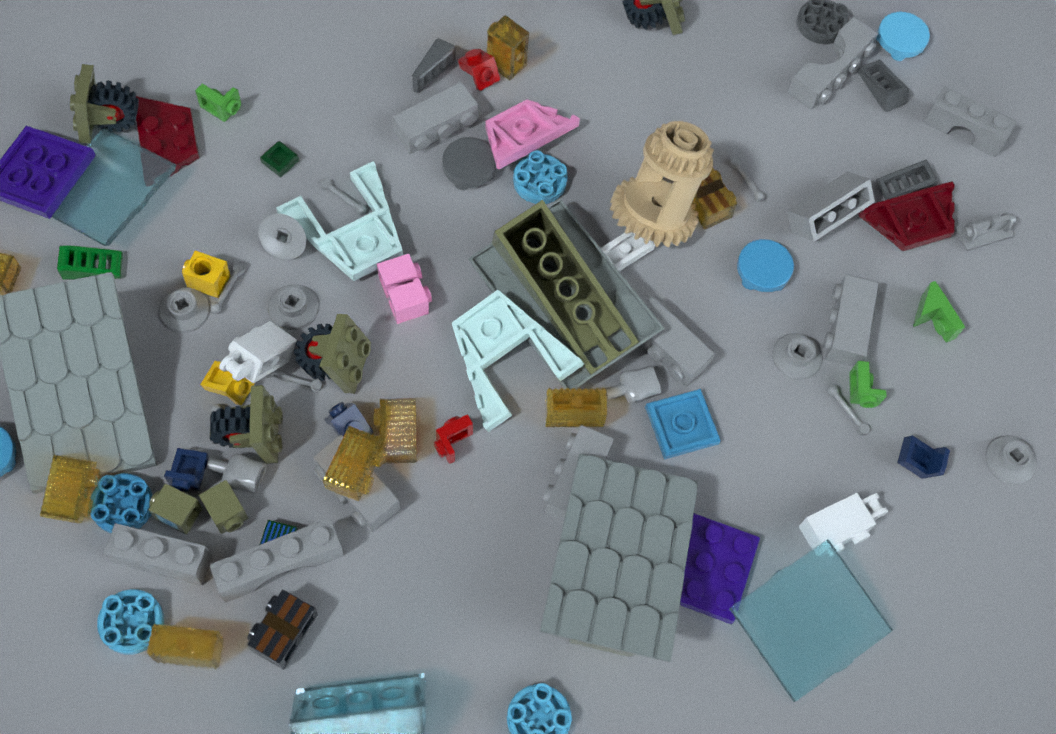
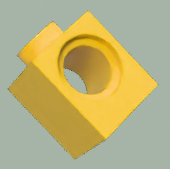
M196 250L182 267V275L187 287L219 298L231 276L227 261ZM203 272H209L205 275H200Z

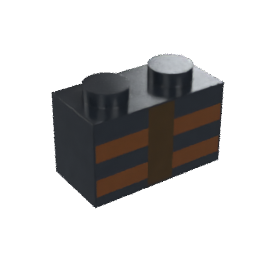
M282 589L278 596L274 595L269 600L265 608L267 614L262 622L255 623L247 636L249 640L247 646L255 654L284 670L317 618L318 613L315 607Z

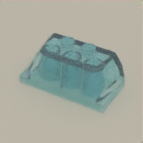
M425 673L295 689L289 722L291 734H424L426 725Z

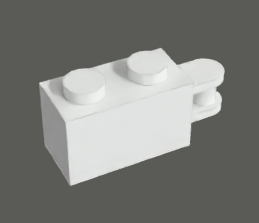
M269 321L260 327H254L249 333L241 337H236L229 345V355L222 360L219 368L223 372L229 371L233 374L232 378L236 381L245 377L252 383H255L290 361L297 339Z
M855 493L804 519L799 528L817 558L826 553L829 557H832L845 549L844 544L853 541L856 545L871 536L869 531L876 525L874 520L889 512L878 501L880 498L878 493L862 500L858 493Z

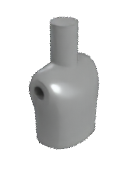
M651 365L641 369L622 372L619 377L620 384L605 389V395L608 400L624 395L631 404L661 394L657 375Z
M236 453L232 455L228 463L210 458L207 463V469L222 473V482L227 480L232 489H243L256 493L264 478L266 463L255 461L247 456Z

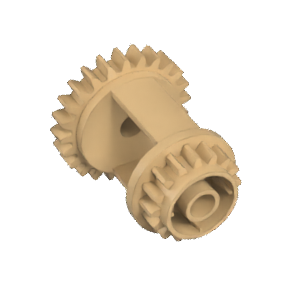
M684 121L663 123L661 128L657 127L655 132L650 134L645 141L643 147L644 160L636 179L630 177L629 182L623 180L621 185H617L610 201L612 203L610 210L614 212L612 218L619 219L618 226L627 227L625 230L626 234L635 233V240L642 237L645 244H648L651 240L656 247L659 246L660 242H663L669 248L671 242L679 246L681 241L685 243L688 237L692 236L699 221L697 219L699 213L694 210L696 205L692 201L701 182L709 176L713 167L712 154L714 149L710 148L712 143L702 129ZM665 177L667 179L673 180V184L664 181L662 178Z

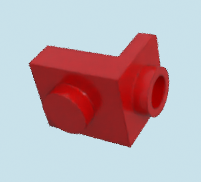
M472 49L465 56L457 59L460 69L473 76L476 89L483 90L500 80L494 57L481 49Z
M468 414L461 418L459 416L452 417L444 423V426L436 429V441L433 442L434 447L440 458L446 457L449 464L455 462V452L451 445L473 435V423Z

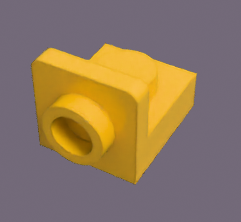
M214 361L200 385L206 391L227 396L236 405L241 406L250 393L251 386H254L255 383H252L245 377L236 381L232 378L233 374L229 371L223 372L219 368L221 362Z

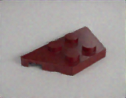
M136 96L139 100L136 122L145 183L147 188L150 189L156 186L155 181L166 174L172 176L180 171L183 166L190 165L199 159L190 108Z
M947 182L871 204L859 212L858 215L901 251L950 238L955 232V220L953 219L955 202H952V191L955 188L954 182Z

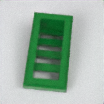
M70 245L59 246L57 270L63 280L98 276L99 274L112 272L115 279H121L123 253L118 250ZM111 259V269H106V260ZM82 260H86V267L82 266ZM95 260H99L98 268H94Z

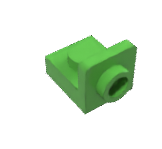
M203 83L195 90L199 106L223 122L231 115H235L240 109L239 91L234 87L224 96L217 89H211Z
M857 361L849 372L850 403L860 404L863 408L879 406L887 397L886 390L872 389L874 378L873 373H870L869 362Z

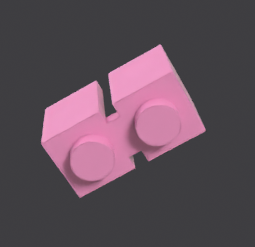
M410 254L377 264L378 278L386 298H390L388 303L397 324L429 314V303L432 302V297L428 286H422L420 279L423 277L418 262H412Z

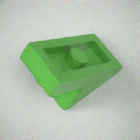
M933 281L921 295L913 327L932 320L936 332L947 343L956 339L965 328V325L937 282Z

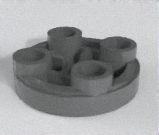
M809 0L799 11L797 27L805 38L814 43H834L839 30L848 22V9L844 4H837L831 0Z
M473 137L457 139L450 143L443 153V171L446 177L459 190H467L468 188L484 185L495 176L496 164L491 146L481 139Z

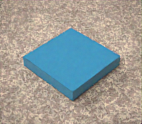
M701 389L646 403L645 409L664 460L719 445L721 440Z

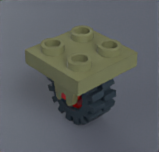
M623 0L628 20L632 25L635 24L636 28L640 29L642 25L643 30H648V25H651L653 29L656 28L655 23L658 22L661 25L664 23L663 19H667L673 35L683 33L681 22H685L683 7H679L682 0Z
M82 64L80 75H75L74 79L76 94H71L70 110L75 111L73 130L78 131L79 143L91 144L94 125H98V128L102 130L104 126L108 127L110 132H113V128H116L117 132H121L123 128L125 130L130 129V125L133 126L135 124L139 100L136 98V93L134 91L130 92V87L127 85L122 88L120 82L112 85V81H106V85H104L100 81L96 85L94 65Z
M337 314L333 327L331 324H326L325 327L322 324H317V330L310 327L308 328L310 332L308 335L304 332L301 334L303 341L297 340L295 344L299 348L294 349V354L297 356L295 360L313 379L316 380L318 378L320 381H325V376H327L344 393L355 394L357 385L362 379V370L366 358L371 351V342L348 314Z
M263 385L251 386L250 405L233 408L227 406L225 410L219 408L211 413L210 441H213L214 444L220 443V446L223 447L229 445V448L253 447L266 464L278 463V452H282L283 447L281 435L278 434L279 424L283 422L282 409L280 406H277L273 395H270Z

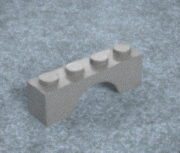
M853 16L839 30L832 48L836 52L838 60L829 64H817L808 61L793 76L787 93L811 110L819 102L823 104L830 96L831 90L842 85L847 77L846 74L848 72L853 73L859 67L861 59L863 57L868 58L876 48L874 41L878 33Z
M328 518L212 563L209 566L218 592L226 603L256 591L263 582L280 573L299 567H317L344 555L331 519Z

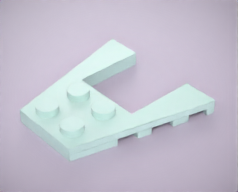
M374 161L350 172L352 182L373 212L327 235L301 196L276 207L278 214L288 215L298 221L305 232L306 240L353 281L377 270L378 263L403 256L402 247Z
M496 290L452 322L458 346L467 367V375L473 386L476 404L483 418V426L488 432L511 417L512 413L484 372V369L529 337L560 381L584 365L578 356L567 349L566 346L548 333L499 290Z

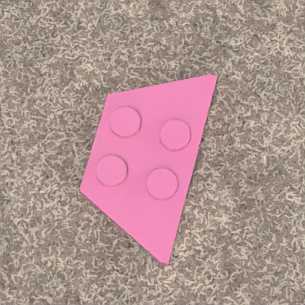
M526 99L486 120L485 129L496 167L501 169L579 127L580 118L572 115L569 119L557 115V109L541 106L537 102Z

